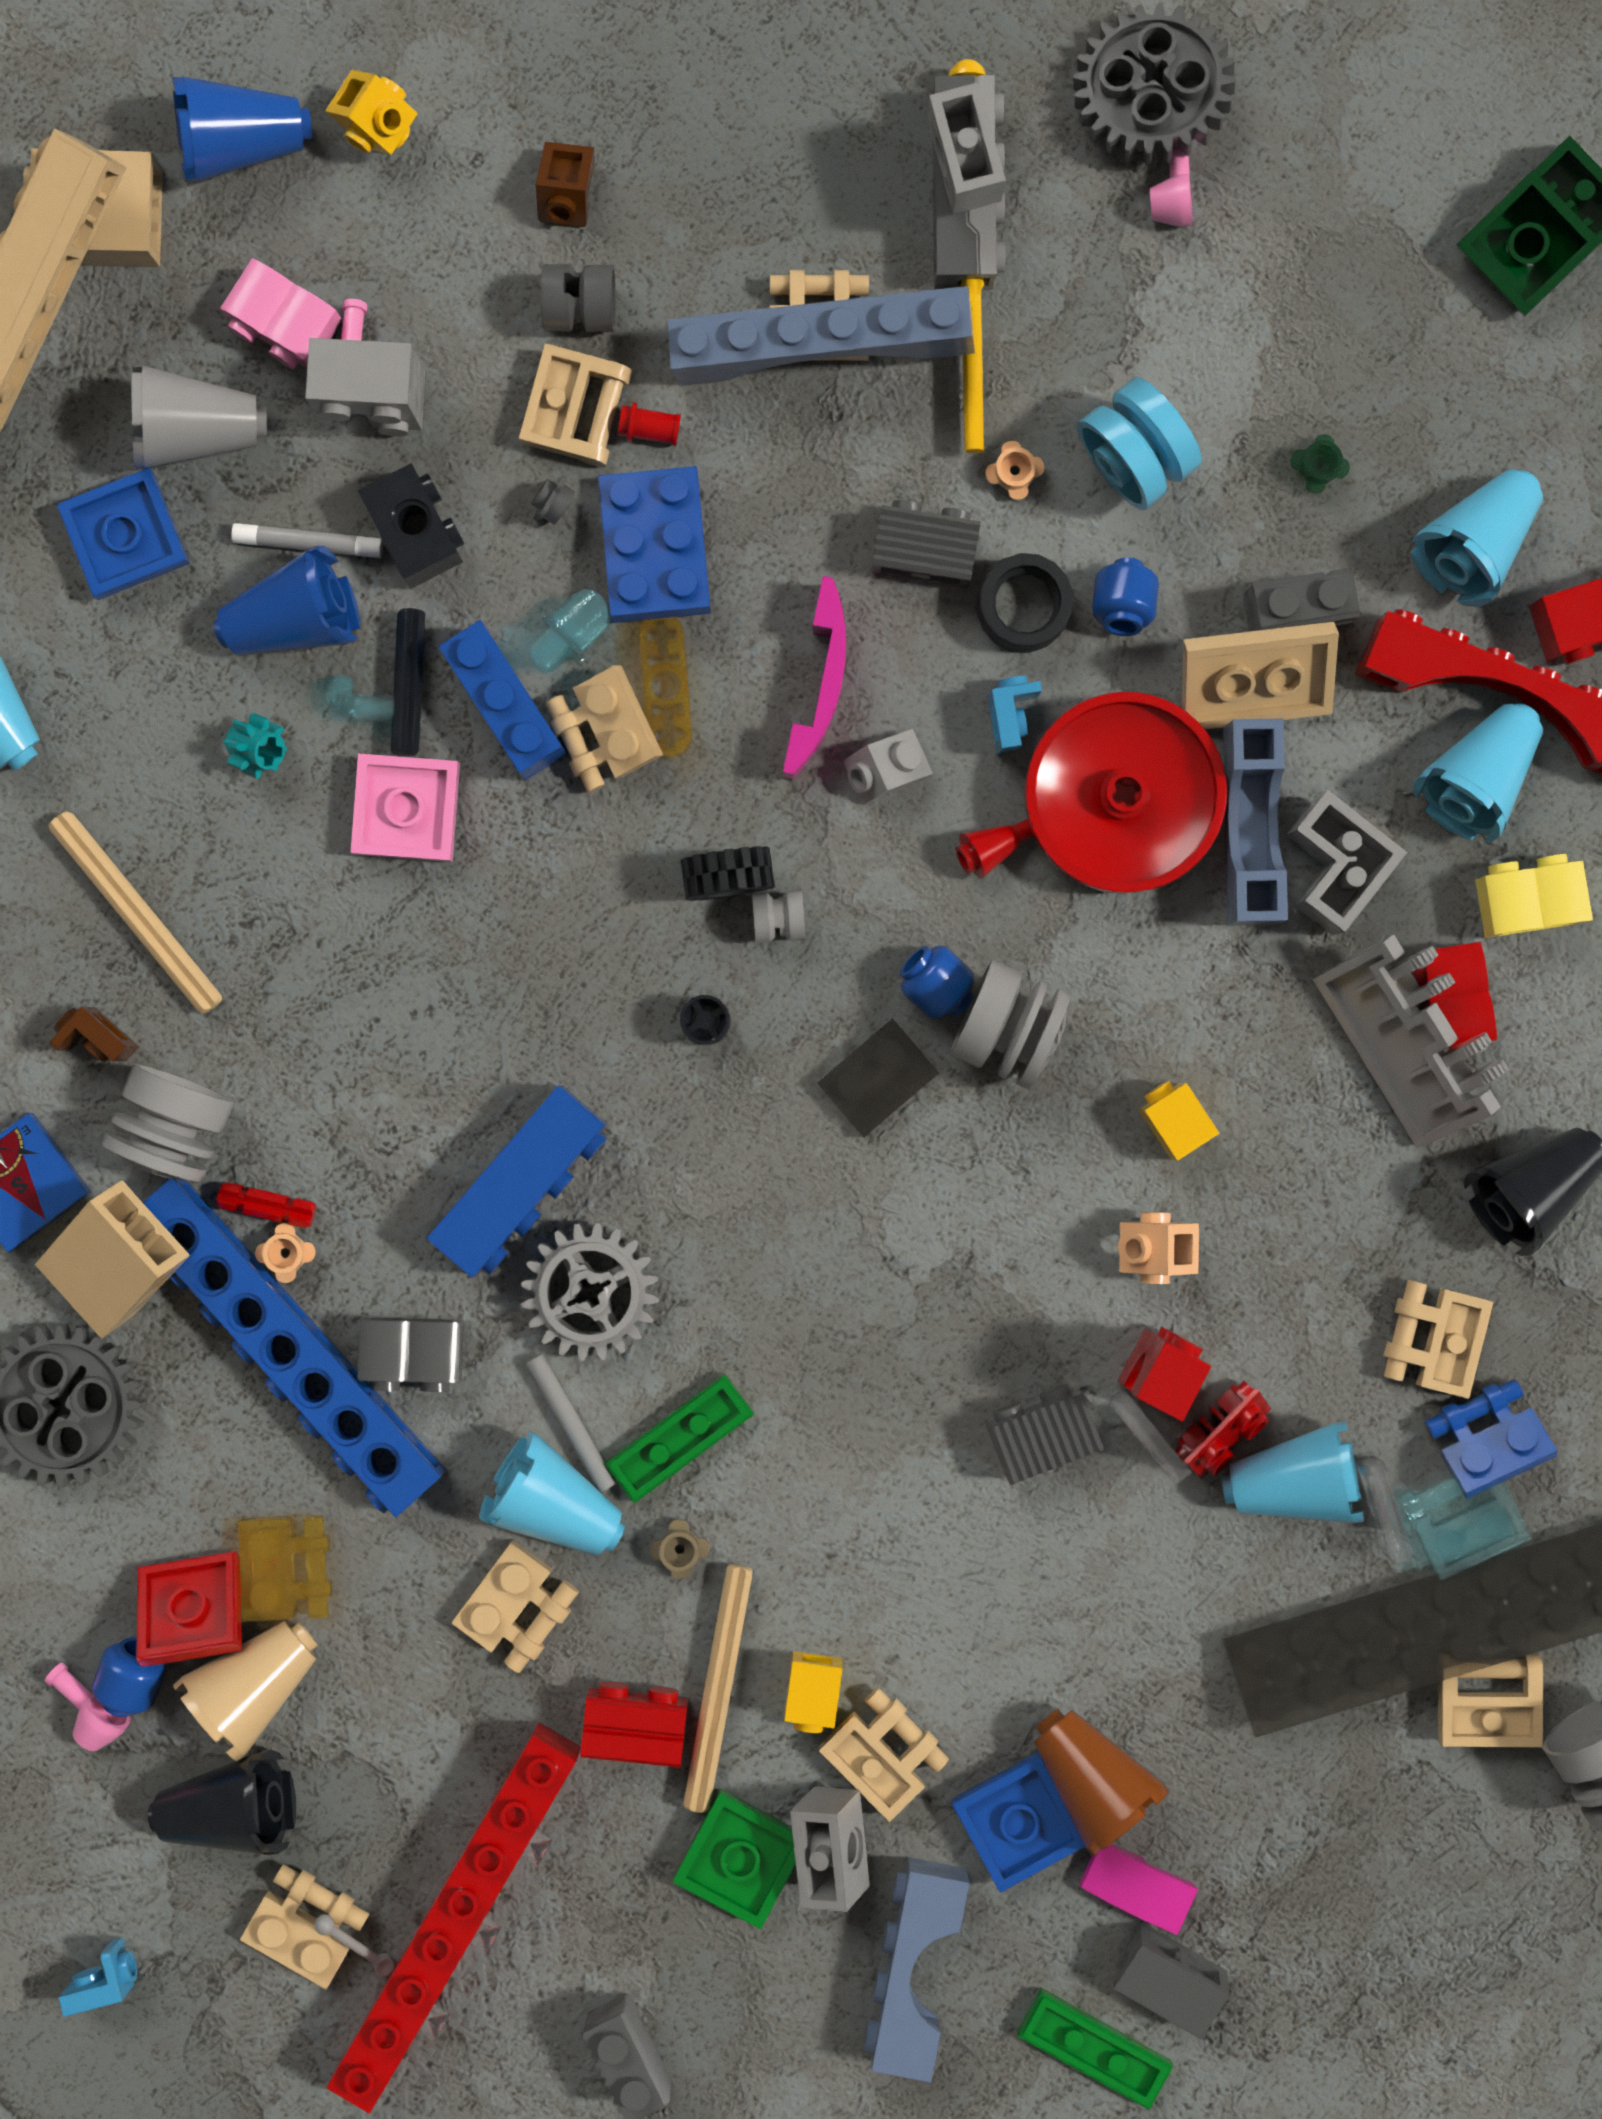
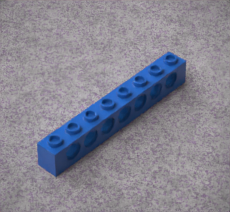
M180 1178L169 1179L143 1202L173 1237L176 1228L181 1223L188 1225L194 1232V1244L187 1251L190 1256L170 1276V1279L182 1290L190 1288L201 1301L198 1309L202 1315L215 1327L220 1325L225 1327L235 1339L231 1342V1345L237 1354L248 1364L252 1365L256 1362L268 1375L265 1383L271 1392L281 1401L285 1402L289 1399L302 1413L298 1417L302 1426L314 1438L319 1439L322 1436L335 1450L332 1453L333 1460L347 1475L353 1476L355 1473L368 1487L365 1491L367 1498L380 1512L385 1514L389 1510L396 1518L447 1471L378 1392L370 1390L369 1382L358 1380V1370L263 1264L257 1261L254 1254L187 1180ZM214 1260L224 1264L228 1270V1281L222 1288L214 1286L207 1276L208 1267ZM246 1298L254 1299L261 1306L262 1317L257 1325L247 1323L241 1316L240 1307ZM278 1335L290 1338L295 1345V1356L290 1362L279 1359L274 1352L273 1345ZM310 1373H319L327 1379L329 1393L326 1398H316L308 1391L307 1378ZM351 1410L361 1417L363 1429L359 1435L347 1434L341 1428L340 1416L343 1411ZM376 1448H387L393 1452L397 1461L394 1471L383 1472L375 1466L373 1453Z

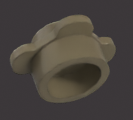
M683 1519L673 1520L669 1524V1531L661 1540L653 1541L650 1546L651 1557L657 1561L661 1560L663 1565L671 1570V1575L675 1579L680 1580L687 1578L697 1560L706 1558L710 1551L709 1542L705 1538H698L689 1530L688 1522ZM683 1545L685 1551L679 1554L675 1551V1547Z

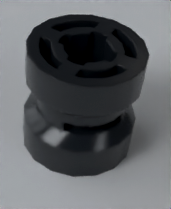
M699 995L691 998L684 1005L680 1013V1025L683 1033L689 1040L699 1045L711 1046L719 1043L727 1035L731 1025V1017L727 1007L720 999L711 995Z

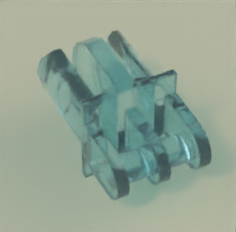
M583 589L573 594L549 618L544 615L542 619L548 630L532 645L530 650L531 658L537 668L545 673L556 670L572 653L582 662L584 660L582 654L606 632L611 622L610 612L602 596L593 590Z

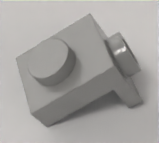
M913 729L868 744L844 760L849 782L857 792L863 805L875 801L886 793L919 782L933 774Z

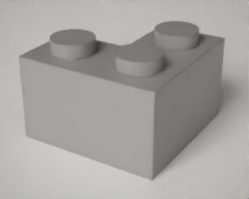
M309 338L305 399L314 412H320V417L334 421H346L350 419V414L365 415L373 428H378L379 433L388 436L408 435V430H422L425 370L411 343Z
M1327 790L1315 797L1286 834V837L1324 866L1294 906L1332 936L1344 933L1408 852Z

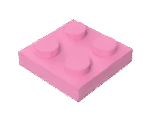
M358 754L351 854L453 862L460 763L451 760Z

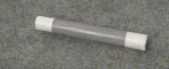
M234 523L232 527V542L238 544L305 551L319 545L327 547L333 554L382 558L383 554L382 538Z

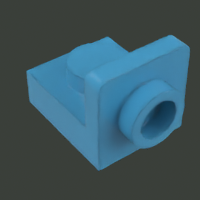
M1027 676L1009 677L997 681L998 688L991 689L988 694L987 700L997 755L1017 752L1022 745L1021 738L1027 737L1028 731L1024 709H1015L1014 702L1038 698L1042 692L1041 681L1028 683Z
M123 1938L111 1940L102 1951L100 1957L103 1969L101 1966L92 1967L72 1976V1981L58 1997L63 2017L124 2000L135 1985L137 1964L133 1953L126 1951Z

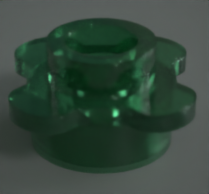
M1326 434L1317 436L1314 443L1307 449L1294 451L1290 458L1291 467L1300 471L1306 480L1305 488L1313 494L1322 493L1326 488V484L1335 478L1343 479L1346 477L1350 469L1348 460L1343 458L1342 452L1335 444L1334 439ZM1317 460L1324 462L1323 468L1316 467L1315 463Z

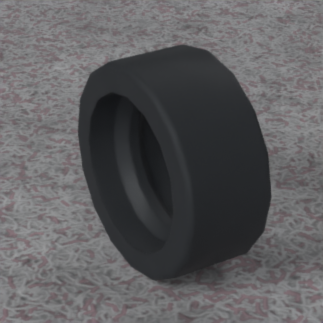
M1019 553L1002 559L989 570L978 593L977 614L983 631L995 644L1011 652L1031 653L1046 648L1061 635L1072 614L1073 591L1067 575L1055 562L1039 554ZM1020 574L1033 575L1043 580L1051 589L1054 598V609L1049 621L1040 629L1031 632H1017L1007 627L999 618L995 607L996 595L1001 585L1009 578Z

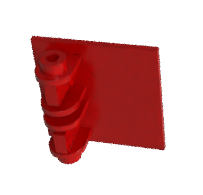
M1244 1380L1237 1387L1232 1384L1216 1401L1228 1414L1226 1418L1212 1405L1208 1408L1221 1421V1424L1216 1429L1202 1416L1198 1419L1211 1432L1209 1436L1194 1423L1177 1440L1180 1445L1174 1452L1201 1479L1208 1473L1215 1476L1221 1472L1234 1456L1231 1450L1243 1437L1247 1440L1253 1439L1269 1421V1418L1265 1415L1271 1410L1270 1406L1257 1388L1253 1390Z

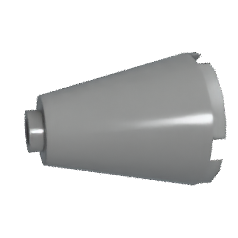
M132 365L131 402L133 435L135 437V442H133L134 468H147L256 447L257 436L267 437L266 406H256V395L145 365Z

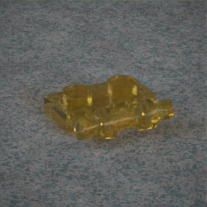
M323 1515L304 1517V1535H292V1516L242 1518L239 1520L238 1535L243 1622L293 1619L297 1615L296 1599L298 1598L308 1599L309 1618L328 1617V1597L333 1596L332 1580L327 1579L325 1552L330 1551V1536L324 1534ZM295 1553L306 1554L307 1580H295Z

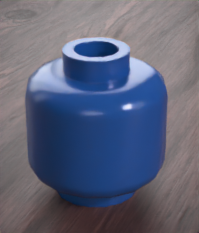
M1120 558L1114 564L1103 567L1095 577L1092 602L1093 617L1110 634L1117 636L1139 634L1143 628L1148 627L1156 618L1159 592L1158 577L1151 569L1145 567L1140 560L1135 558Z
M944 945L932 948L928 946L920 947L908 958L900 971V976L903 978L901 990L904 996L931 1019H941L950 1013L956 1017L966 1010L974 998V994L970 991L974 982L973 971Z
M137 1638L123 1639L104 1650L92 1684V1692L95 1699L104 1706L108 1713L114 1716L127 1717L131 1714L145 1712L155 1703L165 1674V1664L146 1667L139 1665L136 1661Z

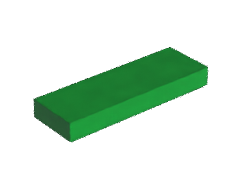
M724 1373L607 1460L605 1465L635 1504L752 1417L755 1412L726 1373Z
M1042 1987L1039 1989L1017 2029L1019 2038L1148 2110L1153 2105L1173 2068L1171 2059Z

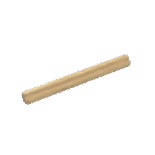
M65 811L55 817L48 825L49 830L190 1003L200 1013L205 1014L213 1010L222 1001V995L75 815Z
M730 1564L726 1568L684 1797V1808L693 1812L705 1813L710 1809L751 1586L752 1569L738 1564Z

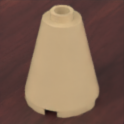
M284 1621L243 1643L242 1651L222 1654L185 1674L173 1684L175 1690L185 1693L180 1698L181 1701L216 1743L221 1738H224L230 1746L234 1745L226 1753L232 1759L238 1761L247 1754L317 1660L312 1650L318 1643L300 1622L291 1627Z

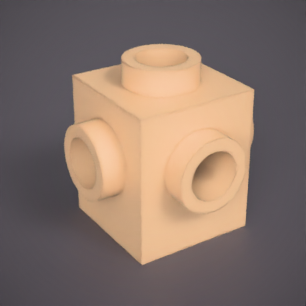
M1140 1212L1139 1222H1120V1238L1118 1242V1252L1120 1255L1119 1272L1140 1274V1283L1169 1284L1171 1275L1198 1274L1199 1223L1171 1222V1213Z

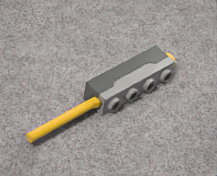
M964 59L953 65L948 76H934L932 94L979 82L995 139V125H1003L1004 95L995 94V75H986L984 68L977 61ZM932 141L934 290L968 286L975 354L963 355L964 451L968 454H979L984 452L981 291L993 290L997 273L1005 272V242H996V224H1004L1005 193L1003 192L1001 202L952 214ZM996 143L1004 171V143Z

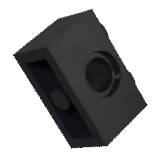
M412 463L358 490L402 578L410 589L463 563L456 548L465 543L451 517L444 521L441 520L434 504L442 499L428 473L419 477ZM414 514L427 516L426 528L421 533L416 535L404 533L405 521Z

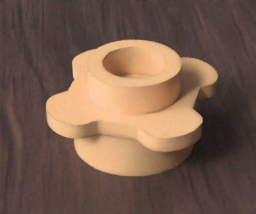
M1008 441L1003 444L1001 454L996 463L987 466L985 477L990 484H999L1006 489L1012 500L1019 501L1027 497L1028 486L1033 479L1042 476L1044 463L1041 458L1033 457L1018 442ZM1011 467H1018L1020 471L1019 474H1011Z
M288 1223L277 1225L275 1235L269 1238L266 1243L259 1244L255 1251L257 1261L265 1263L268 1269L275 1272L276 1279L282 1283L293 1281L296 1278V1271L305 1262H311L316 1255L314 1245L310 1242H304L296 1235L295 1227ZM283 1248L289 1249V1257L285 1258L281 1255Z

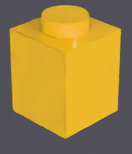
M1170 1080L1162 1083L1144 1096L1148 1104L1138 1110L1170 1160H1180L1220 1134L1187 1083H1179L1174 1087Z
M793 1651L784 1722H791L794 1729L807 1733L823 1732V1727L835 1728L843 1670L841 1657Z

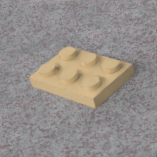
M1326 622L1183 639L1182 709L1195 718L1204 729L1225 727L1233 719L1283 718L1288 720L1332 714L1339 637L1335 623Z

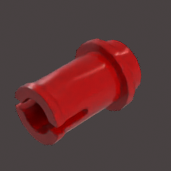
M632 402V407L622 405L618 435L626 436L627 442L632 443V438L668 443L673 446L677 445L681 414L675 415L637 408L638 402Z

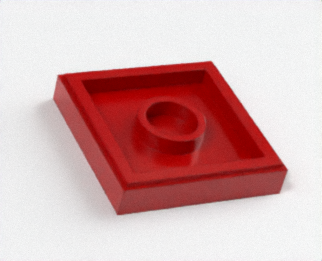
M236 1551L137 1567L136 1661L141 1667L242 1651L241 1558Z

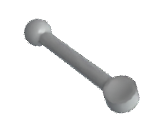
M323 1914L316 1918L314 1928L318 1934L331 1935L371 1962L377 1975L387 1976L393 1971L394 1962L389 1954H376L336 1927L330 1915Z

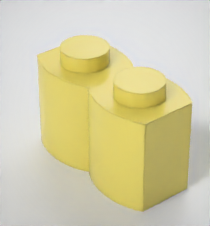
M1560 854L1536 859L1537 868L1519 870L1518 861L1488 866L1489 875L1475 880L1484 937L1491 938L1551 929L1593 920L1583 861L1568 863L1567 854Z

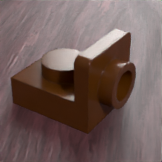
M545 142L536 181L537 214L540 222L585 227L587 225V198L595 163L594 147Z
M81 1006L78 1010L71 1008L57 1021L53 1028L57 1034L49 1042L56 1051H69L84 1035L86 1037L83 1042L84 1047L103 1062H107L108 1059L113 1062L127 1061L139 1048L133 1040L96 1007Z

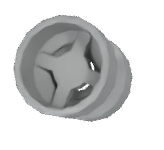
M802 890L787 891L783 897H778V899H773L768 893L752 894L756 943L771 942L775 935H780V937L786 936L790 941L805 940Z

